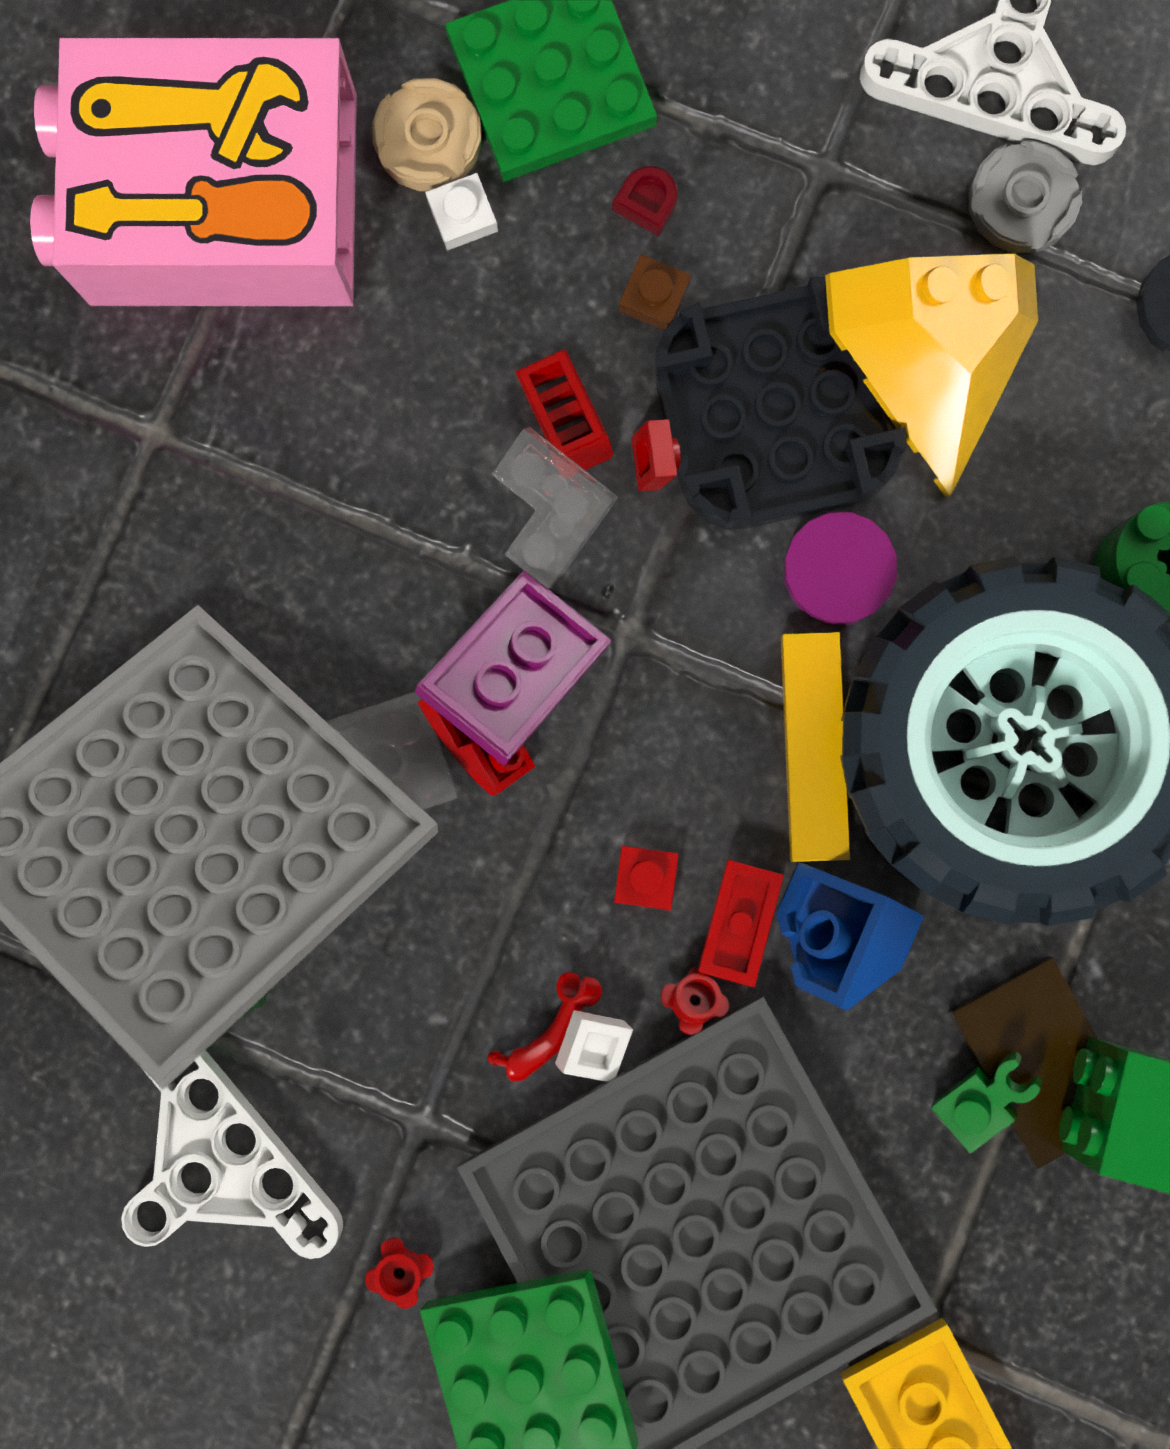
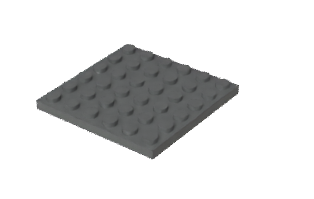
M762 995L732 1010L724 1017L707 1024L699 1033L680 1039L621 1072L612 1080L603 1082L458 1163L457 1166L459 1174L517 1283L591 1269L639 1444L637 1449H696L937 1312L935 1305Z

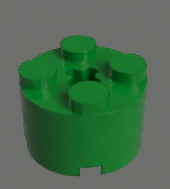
M1170 501L1148 506L1116 526L1102 540L1096 553L1094 566L1099 567L1100 578L1124 590L1135 584L1169 612ZM1170 615L1164 622L1165 624L1170 623Z

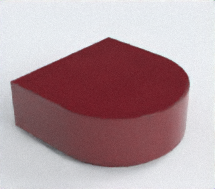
M656 166L640 167L626 178L612 202V211L660 237L676 208L677 185L673 177L662 168Z

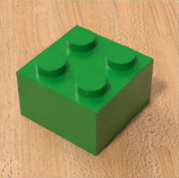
M1089 1036L1086 1049H1080L1074 1062L1073 1080L1077 1083L1072 1107L1067 1106L1060 1120L1059 1138L1063 1142L1062 1151L1099 1175L1170 1194V1059Z

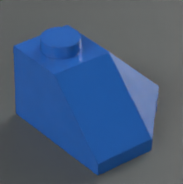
M801 862L797 865L776 914L782 935L789 938L795 963L790 965L796 987L846 1011L902 970L924 918L922 914L889 897Z

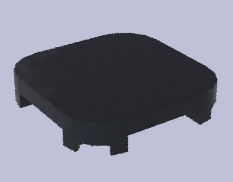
M810 277L806 286L703 309L700 302L680 310L679 316L663 332L659 345L656 348V385L664 419L669 420L671 436L677 439L680 446L681 461L677 471L680 488L689 507L705 522L723 529H748L855 505L875 496L896 473L903 452L906 450L905 427L899 429L895 427L863 382L866 376L849 351H842L830 335L825 277Z

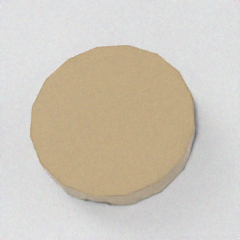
M437 78L413 79L401 84L402 89L396 91L392 96L389 93L378 106L372 121L374 149L384 171L400 185L417 191H430L464 178L475 167L482 149L481 121L475 106L473 107V104L466 98V94L454 84Z

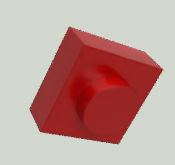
M669 420L647 421L631 437L638 492L654 491L663 488L677 476L681 461L680 446L677 439L671 436Z
M621 846L614 903L671 911L679 853Z

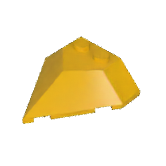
M1016 254L912 257L832 272L825 275L830 335L842 351H849L866 376L863 382L897 429L905 427L907 444L914 453L920 452L937 476L933 481L945 497L951 496L1038 322L1035 265Z

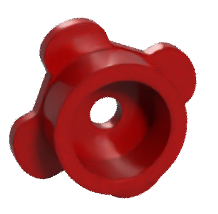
M697 967L691 968L687 976L678 984L665 985L660 994L662 1004L674 1011L679 1019V1028L686 1035L692 1036L702 1031L704 1023L713 1017H724L729 1009L728 999L726 996L721 995L718 984L710 975L698 972ZM691 996L699 998L700 1004L698 1006H693L690 1003Z
M398 1237L388 1238L381 1246L382 1256L377 1266L367 1271L365 1283L371 1292H378L385 1300L395 1302L399 1308L407 1309L416 1304L419 1297L417 1290L423 1279L432 1275L434 1262L427 1253L416 1254L407 1249L402 1239ZM396 1268L404 1269L405 1276L402 1278L396 1277L394 1270Z

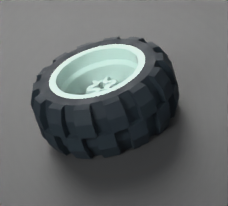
M1016 556L973 564L965 572L941 583L934 581L899 607L893 618L872 640L851 680L841 719L843 721L842 755L840 758L848 797L852 799L865 827L864 832L888 864L902 873L920 891L963 913L1007 925L1010 922L1041 923L1045 926L1080 921L1094 918L1095 911L1120 900L1130 903L1167 876L1165 864L1170 860V629L1164 622L1168 619L1170 612L1135 584L1124 590L1100 578V570L1097 566L1054 556L1047 563H1020ZM1035 651L1057 657L1043 687L1038 685L1031 686ZM961 670L965 672L978 691L980 700L976 705L948 686ZM995 673L1008 674L1015 680L1018 693L1012 703L1000 702L992 696L989 682ZM1052 689L1064 690L1073 699L1074 710L1067 720L1055 717L1048 709L1047 699ZM1110 710L1116 733L1080 735V733H1083L1082 724H1078V722ZM964 712L974 720L976 730L971 741L959 743L949 736L946 724L950 714ZM1013 727L1020 732L1029 729L1035 730L1038 736L1032 743L1038 750L1036 752L1038 756L1032 751L1020 754L1015 751L1013 747L1019 739L1014 733L1015 729ZM993 733L998 736L997 743L992 744ZM1070 744L1081 747L1087 753L1089 759L1086 771L1079 777L1069 774L1062 763V754ZM962 751L964 763L937 774L932 752ZM1000 752L1002 757L1011 763L1010 768L1008 769L1001 764L994 753ZM970 767L980 768L989 778V791L979 800L969 798L961 789V777L965 770ZM1028 784L1037 785L1046 796L1044 810L1035 817L1025 814L1019 806L1018 796L1020 791ZM1069 784L1095 804L1078 818L1058 790L1059 788ZM998 797L1006 799L1005 833L984 826Z

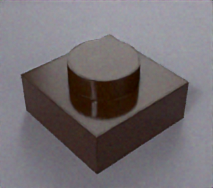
M640 254L619 302L618 312L665 330L675 320L690 285L692 275Z

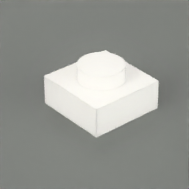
M477 173L425 192L447 251L498 232L496 219Z
M574 1010L555 1064L563 1074L608 1082L617 1076L633 1029L624 1020Z

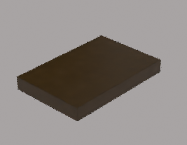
M1047 956L948 1010L978 1067L989 1080L995 1077L1001 1059L1013 1052H1018L1022 1057L1020 1065L1015 1070L1009 1072V1077L1013 1082L1021 1085L1027 1084L1036 1076L1042 1080L1040 1092L1034 1099L1026 1103H1010L1018 1112L1016 1121L1011 1124V1127L1032 1165L1038 1169L1066 1154L1062 1151L1063 1142L1059 1138V1125L1065 1108L1067 1106L1072 1107L1077 1083L1073 1080L1074 1062L1080 1049H1086L1089 1036L1098 1039L1054 958Z

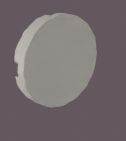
M1036 140L1021 141L1020 144H1013L1006 147V144L996 148L978 167L968 191L969 214L977 231L993 246L1014 254L1036 253L1055 245L1075 223L1082 205V189L1079 192V184L1076 180L1078 173L1073 163L1057 148Z

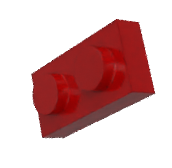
M726 859L697 967L698 972L755 988L784 877L783 874Z

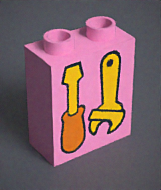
M60 38L58 85H40L37 88L34 100V118L39 143L46 156L56 157L55 195H37L31 207V236L34 250L40 263L43 266H54L90 306H353L357 94L339 38Z

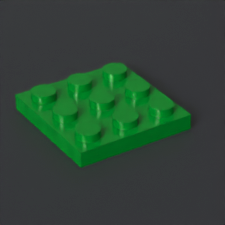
M509 0L445 23L447 37L472 102L480 117L482 128L503 182L657 125L656 111L612 0Z
M591 1269L427 1300L420 1309L458 1449H637L639 1444Z

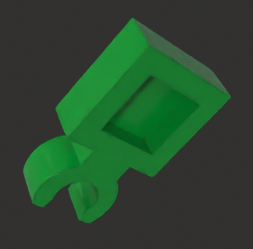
M1018 1052L1010 1053L1001 1059L995 1077L991 1080L977 1067L933 1101L931 1106L933 1111L969 1153L975 1151L1016 1121L1018 1112L1012 1107L1011 1102H1029L1040 1092L1042 1080L1038 1076L1023 1085L1013 1082L1009 1077V1072L1015 1070L1020 1065L1022 1057Z

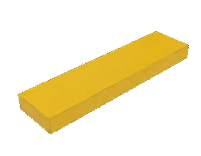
M840 632L783 634L781 636L790 862L850 860L847 788L840 758L842 755L843 721H841L843 715Z

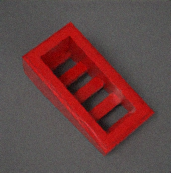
M566 349L515 371L563 478H570L613 457L609 437ZM565 375L567 381L539 394L537 393L536 387ZM574 395L575 400L546 412L545 408ZM583 416L585 421L563 431L555 432V428Z

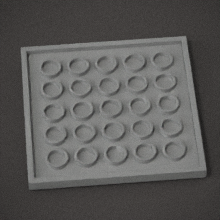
M197 605L0 763V920L163 1090L438 833V824Z

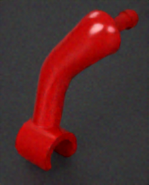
M566 972L559 976L556 990L558 997L563 1002L546 1031L530 1044L513 1050L510 1056L501 1054L499 1051H491L488 1054V1062L494 1066L506 1067V1075L512 1082L528 1078L560 1051L573 1011H582L584 1007H591L600 1000L602 988L597 979L587 976L580 982L579 975L572 972Z

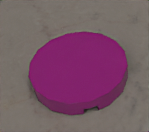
M829 512L808 521L792 538L783 560L784 584L793 603L803 612L805 611L808 615L817 618L816 620L828 625H851L870 617L890 597L897 579V555L888 535L872 520L852 512Z

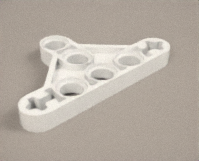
M997 0L993 14L925 48L898 40L885 39L878 41L869 48L861 66L860 82L862 88L868 95L878 100L1019 144L1021 141L1036 140L1057 148L1068 159L1083 164L1098 165L1106 162L1119 148L1126 135L1124 118L1117 110L1107 105L1084 99L1078 92L1043 28L1051 0H1036L1037 9L1031 13L1018 12L1012 7L1010 0ZM1010 41L1020 49L1021 60L1013 64L1004 63L995 56L993 46L997 42ZM883 61L894 64L890 79L879 76ZM912 68L919 71L911 88L906 86L910 77L909 74ZM935 74L943 75L952 83L953 93L944 98L934 97L926 90L925 79ZM985 91H994L1000 94L1005 101V110L999 114L986 113L978 105L977 95ZM1038 107L1052 110L1057 116L1058 127L1050 131L1038 129L1031 121L1030 111ZM1072 118H1075L1077 121L1072 128L1074 132L1070 137L1065 136L1064 133ZM1093 126L1102 129L1101 138L1104 141L1101 145L1092 142L1093 133L1090 130Z
M206 1050L194 1060L199 1068L184 1076L177 1085L172 1081L162 1090L147 1074L161 1091L153 1181L135 1195L124 1208L121 1219L122 1229L127 1238L137 1245L144 1247L155 1246L168 1238L186 1221L274 1227L294 1252L308 1259L321 1258L332 1250L340 1239L343 1230V1219L338 1208ZM196 1079L210 1080L215 1084L219 1098L212 1110L203 1111L192 1105L189 1099V1089ZM242 1123L253 1130L256 1143L251 1153L239 1155L228 1148L225 1136L227 1129L232 1124ZM198 1162L208 1168L211 1174V1184L206 1192L193 1193L185 1188L182 1183L181 1174L187 1163ZM280 1168L290 1174L293 1180V1190L290 1196L285 1199H274L266 1194L262 1180L264 1173L269 1169ZM303 1193L310 1199L301 1208L305 1215L312 1221L322 1217L328 1223L323 1231L325 1241L318 1236H314L310 1240L304 1237L302 1232L306 1228L307 1222L298 1210L290 1219L283 1213L291 1208ZM154 1201L164 1208L167 1220L162 1230L150 1232L141 1227L137 1219V1211L142 1202Z

